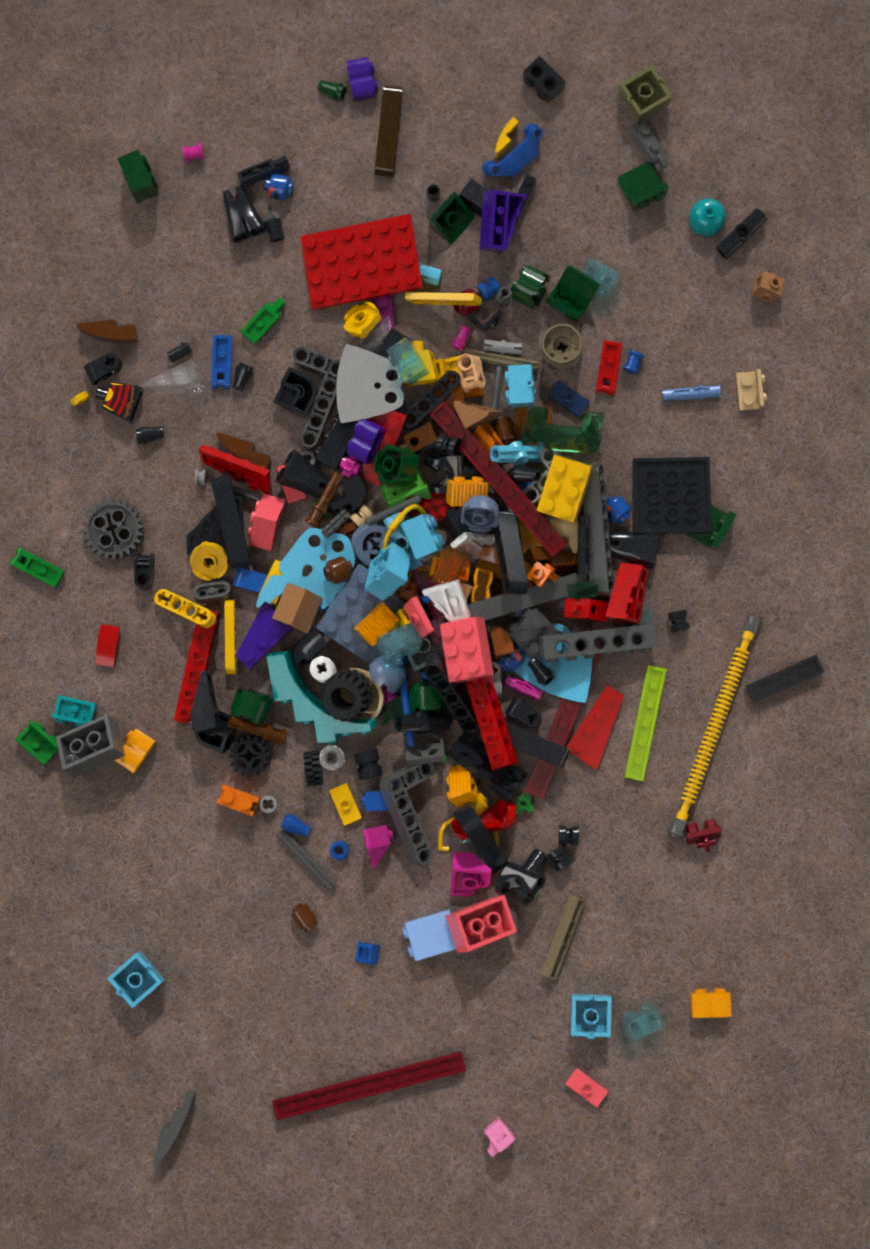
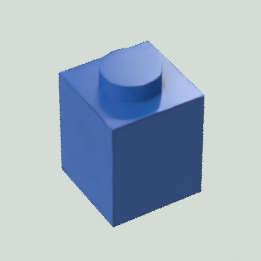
M381 791L365 792V796H362V807H366V811L388 810Z

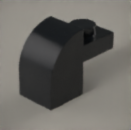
M360 475L342 482L347 496L330 503L334 513L338 512L339 514L342 510L348 511L349 506H352L353 511L356 512L364 504L366 491Z

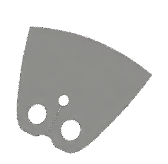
M346 344L338 368L336 386L340 422L347 423L367 419L401 407L404 400V394L401 391V384L405 381L404 369L385 357ZM389 370H395L398 373V378L395 381L387 379L386 373ZM377 382L381 384L379 389L374 387V384ZM388 392L396 394L397 400L394 403L386 402L385 395Z

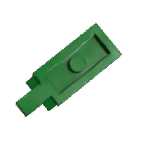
M279 297L273 304L271 302L267 305L265 304L240 331L241 334L252 344L256 345L283 314L280 310L286 305L285 302Z

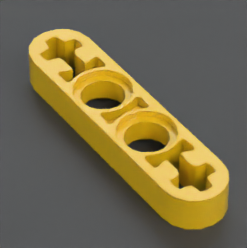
M161 589L155 594V603L176 615L204 628H209L215 623V614L207 608L166 589ZM167 597L170 600L169 602H167L165 600H162V598ZM178 601H181V606L178 609H175V604ZM195 607L194 614L189 616V610ZM201 614L205 617H208V619L203 620L202 618H200Z
M225 600L226 675H236V631L234 630V625H236L235 600Z

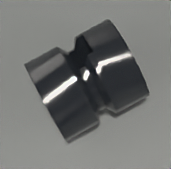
M378 749L354 754L355 764L359 765L357 769L359 780L383 776L382 767L378 764L380 760Z

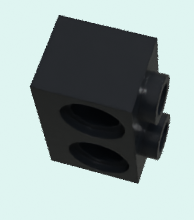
M541 56L537 57L523 71L524 83L530 88L533 87L537 91V96L542 101L546 100L550 103L565 88L566 81ZM539 72L541 76L534 77L532 73ZM552 85L554 89L547 90L545 86Z

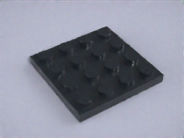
M710 457L633 458L635 534L712 533Z

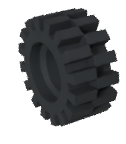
M320 751L303 752L308 787L323 785Z

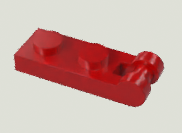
M603 341L595 393L601 394V392L614 396L622 343ZM603 380H609L610 386L602 385Z

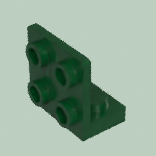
M711 505L712 533L685 535L716 551L737 514L731 511L725 513Z

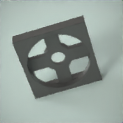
M432 731L425 734H416L414 732V739L420 740V744L413 747L408 746L406 733H404L407 765L445 761L442 731ZM437 738L439 743L430 744L427 739ZM427 746L428 749L422 750L421 747ZM432 751H437L435 754L429 756V754ZM413 753H418L421 757L415 756Z

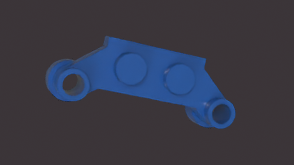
M527 124L523 131L526 139L499 163L491 160L485 161L482 165V172L487 176L508 175L509 178H513L539 155L538 147L540 138L543 136V130L536 124Z

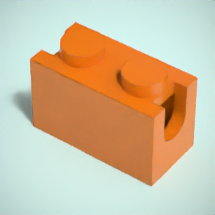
M223 784L221 795L216 803L249 816H255L261 798Z

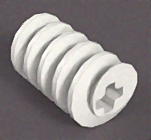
M321 656L311 662L310 673L318 682L325 683L337 673V668L329 658ZM320 668H326L327 671L321 672Z

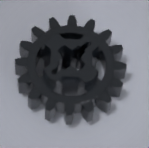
M247 735V740L240 737V743L233 742L236 747L229 749L233 752V755H229L228 758L233 759L230 766L236 765L235 772L241 770V776L248 772V776L252 777V772L259 775V769L266 770L263 765L270 763L266 760V757H270L271 754L266 753L269 746L263 747L264 740L258 742L257 736L251 740V736ZM253 743L256 744L262 752H257L255 749H253ZM245 744V749L241 753H237L239 748ZM248 751H250L254 755H258L257 757L251 758L250 762L248 758L241 757L242 755L248 754ZM258 759H262L260 764L254 768V763ZM238 760H242L246 764V768H243Z

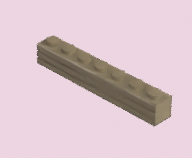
M570 894L562 918L559 921L558 929L555 932V937L550 945L549 953L546 956V961L542 967L541 975L553 980L557 979L586 900Z

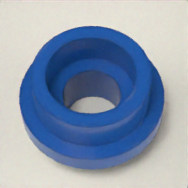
M336 841L330 847V854L336 860H343L349 854V847L343 841ZM337 847L343 848L342 854L336 853Z

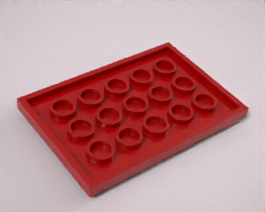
M411 214L300 236L313 311L423 289Z

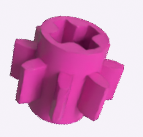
M345 456L339 468L343 470L342 475L352 478L361 473L363 464L352 456Z

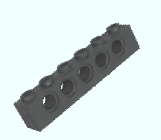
M655 624L538 636L541 659H547V663L559 662L558 658L562 657L569 661L577 660V656L584 655L585 659L596 658L598 653H603L604 657L614 656L616 651H622V654L634 653L633 649L649 652L652 651V647H658ZM634 634L639 636V643L637 645L632 642ZM616 636L621 640V644L618 647L613 643ZM597 638L602 641L600 649H597L594 644ZM578 640L582 641L584 645L581 651L576 649V642ZM560 642L565 646V650L562 653L557 651V645Z

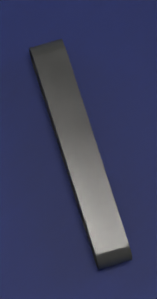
M601 464L591 465L594 468L583 499L584 516L590 517L589 553H591V558H589V580L593 598L611 597L614 587L604 468Z
M577 572L560 576L556 583L547 580L543 587L534 584V587L528 586L525 595L503 593L467 604L471 617H481L484 620H489L590 589L589 575H577Z

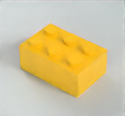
M554 455L537 511L573 523L576 522L594 466L560 455Z

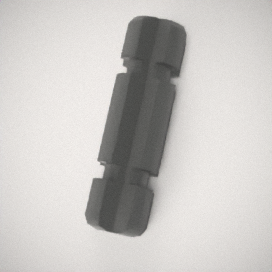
M342 510L321 530V534L325 538H329L350 518V513L347 510Z

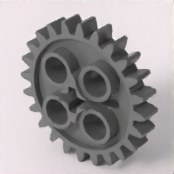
M110 498L109 503L103 499L101 506L95 503V510L89 508L92 514H85L88 522H82V524L87 526V528L82 529L81 532L87 533L83 537V540H89L86 546L88 548L94 546L91 552L96 553L99 551L98 556L100 558L105 554V559L109 560L112 555L113 559L117 560V555L124 559L125 552L131 555V548L137 550L135 543L141 544L142 542L138 537L144 536L139 531L145 527L139 525L143 519L137 518L140 512H133L135 508L133 505L128 507L127 501L121 504L119 498L114 503L113 499ZM108 513H110L112 524L117 527L115 534L119 540V545H116L114 534L109 531L111 525L107 518ZM117 513H123L124 515L120 522L115 521ZM105 519L104 527L98 528L97 521ZM125 530L129 531V537L126 540H122L121 533ZM105 537H111V543L108 546L103 545Z

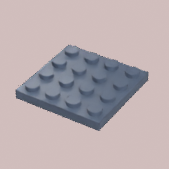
M358 564L350 579L344 584L316 628L370 665L377 657L389 655L399 641L398 636L402 635L406 629H400L398 625L394 631L388 632L383 636L384 640L382 643L372 647L353 628L380 602L385 603L396 616L397 611L403 609L406 602L393 595L388 596L382 601L364 590L368 569Z

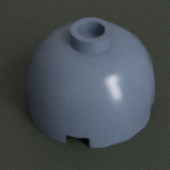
M476 495L470 497L464 503L460 519L461 523L469 525L468 529L472 531L488 532L490 528L498 526L500 512L497 503L493 499L484 495Z
M382 655L374 659L367 667L371 675L370 677L380 687L383 684L387 686L388 692L396 693L405 682L406 671L403 667V661L397 656Z

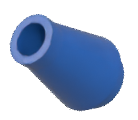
M287 813L280 826L286 832L304 837L307 836L311 828L293 813L291 815Z

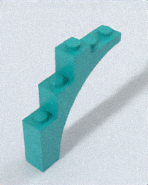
M291 650L272 652L266 656L274 701H281V703L293 702L296 722H303V724L314 723L318 743L325 742V745H332L342 736H349L354 732H359L361 735L369 734L377 726L376 718H357L351 722L347 720L340 722V718L335 720L332 714L328 715L326 713L328 710L322 707L324 703L310 691L302 680L293 661Z

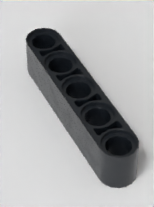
M230 475L210 479L232 570L250 566L251 560Z
M499 511V523L496 528L495 526L493 527L504 592L505 594L525 595L528 590V580L516 516L514 512Z
M439 653L429 654L424 671L462 730L468 734L476 733L479 725L469 695L461 683L449 682L445 658Z
M506 723L514 748L564 768L571 751L570 749Z

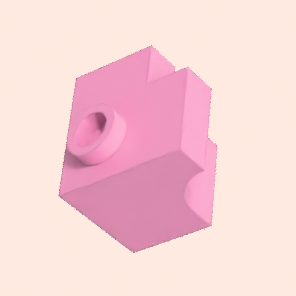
M500 1117L484 1129V1133L490 1139L487 1151L492 1157L498 1152L506 1150L514 1143V1134Z

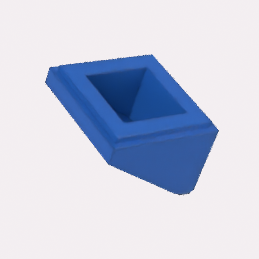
M358 942L355 961L378 965L381 945Z

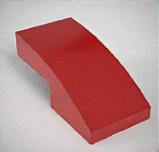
M101 624L95 656L96 665L115 666L120 626Z

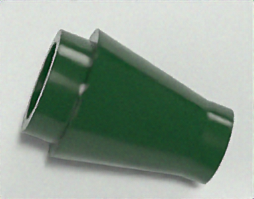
M320 80L317 86L318 91L336 102L338 100L342 101L347 91V88L342 83Z

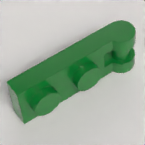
M17 547L15 551L17 553L14 559L10 560L9 564L57 588L65 571ZM26 557L27 560L25 564H21L20 562L22 558Z

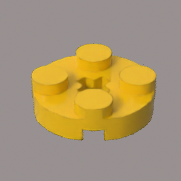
M365 301V304L361 306L356 304L346 313L344 328L351 336L365 338L381 321L382 318L379 310L372 302Z
M204 541L196 546L191 553L190 564L192 571L200 579L208 581L217 577L220 578L228 568V553L216 543ZM212 558L214 564L210 563L209 565H207L206 560L204 559Z

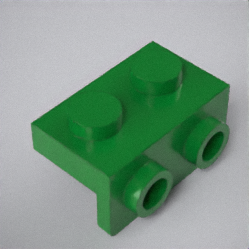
M31 720L28 723L29 726L15 739V742L40 764L45 766L59 751L55 736L46 734L44 732L45 728L40 723H34Z

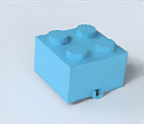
M532 365L508 366V371H505V383L509 387V390H506L507 405L511 406L512 411L535 410L534 394L536 389L534 388Z
M421 514L401 523L416 560L419 559V562L425 560L426 557L445 550L443 546L445 545L444 538L441 534H438L436 527H438L437 522L430 514Z
M393 542L386 549H381L379 555L370 562L364 590L382 601L388 596H392L396 589L404 586L408 580L407 573L411 566V553Z
M141 951L134 954L107 978L117 990L118 996L123 997L132 1008L165 981L163 976Z
M571 994V1036H587L589 1039L611 1037L612 997L599 994Z

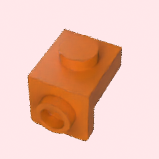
M536 561L527 575V579L543 587L548 579L556 583L560 576L554 573L556 569L546 563L543 566Z

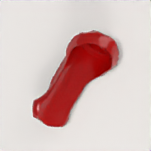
M501 799L487 813L480 815L479 818L489 832L503 831L517 823L516 806L510 800L505 802ZM454 818L450 822L452 831L460 840L469 839L457 819Z

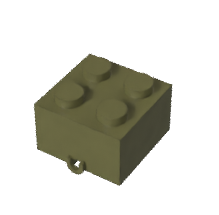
M653 65L622 82L618 90L637 123L669 105L672 98L665 86V80L663 77H659Z

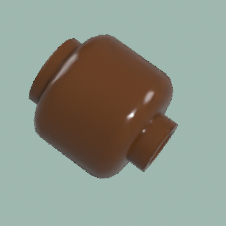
M342 556L327 561L325 567H323L326 580L332 584L349 580L351 572H353L351 562Z

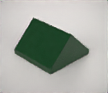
M453 192L430 217L429 227L451 245L476 217L458 194Z

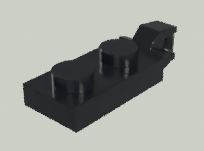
M283 156L274 161L268 159L239 171L237 176L242 187L245 188L253 186L264 179H270L273 174L284 173L291 168L286 156Z

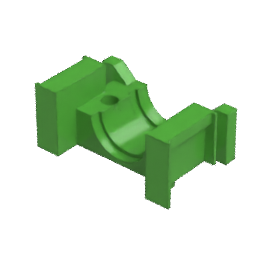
M420 469L417 470L412 484L405 486L395 485L390 488L385 484L379 487L388 508L404 502L410 496L419 495L420 499L431 498L427 483H424Z

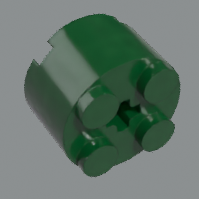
M524 264L519 273L521 276L518 281L515 280L510 290L513 292L512 299L534 310L535 306L540 304L547 290L545 283L550 282V275L535 267Z
M386 445L375 456L374 472H377L378 480L385 484L398 486L412 484L417 473L419 457L408 448Z
M414 684L413 688L409 690L410 714L429 711L430 714H440V710H444V713L449 712L448 707L433 685Z
M238 686L230 707L232 710L231 715L239 718L246 716L250 722L255 724L266 722L274 698L268 699V695L252 689H248V692L243 690L244 687Z

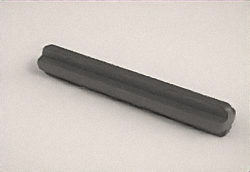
M282 831L278 835V839L328 891H331L336 886L332 878L288 832Z

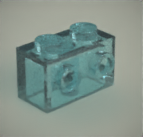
M589 256L581 270L582 273L599 283L600 286L596 294L603 298H606V296L611 297L623 275Z
M406 337L387 349L390 355L387 358L392 366H396L399 370L397 375L402 382L412 385L430 373L412 342Z
M412 622L378 637L376 647L387 665L391 662L394 664L401 661L408 654H416L420 651L423 641Z
M647 1002L640 1006L641 1009L636 1012L630 1010L622 1014L623 1018L620 1021L631 1043L666 1027L655 1003Z

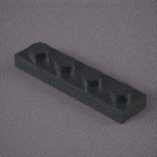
M814 655L748 684L746 689L752 702L756 703L824 673V670L817 655Z

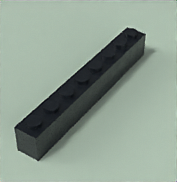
M392 328L390 332L384 334L381 340L383 342L380 349L376 348L374 353L399 365L402 361L403 353H406L411 346L412 339ZM389 370L386 373L389 381L394 375L395 370ZM377 382L374 384V387L379 389L381 384ZM338 413L334 419L335 426L332 430L329 429L324 437L325 443L323 446L319 445L314 454L316 461L337 472L342 459L347 455V444L354 437V426L358 421L341 423Z

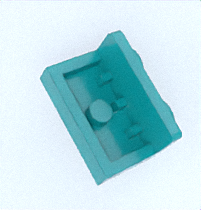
M58 695L55 711L51 717L56 718L57 723L67 725V722L71 721L75 722V727H79L94 719L97 703Z

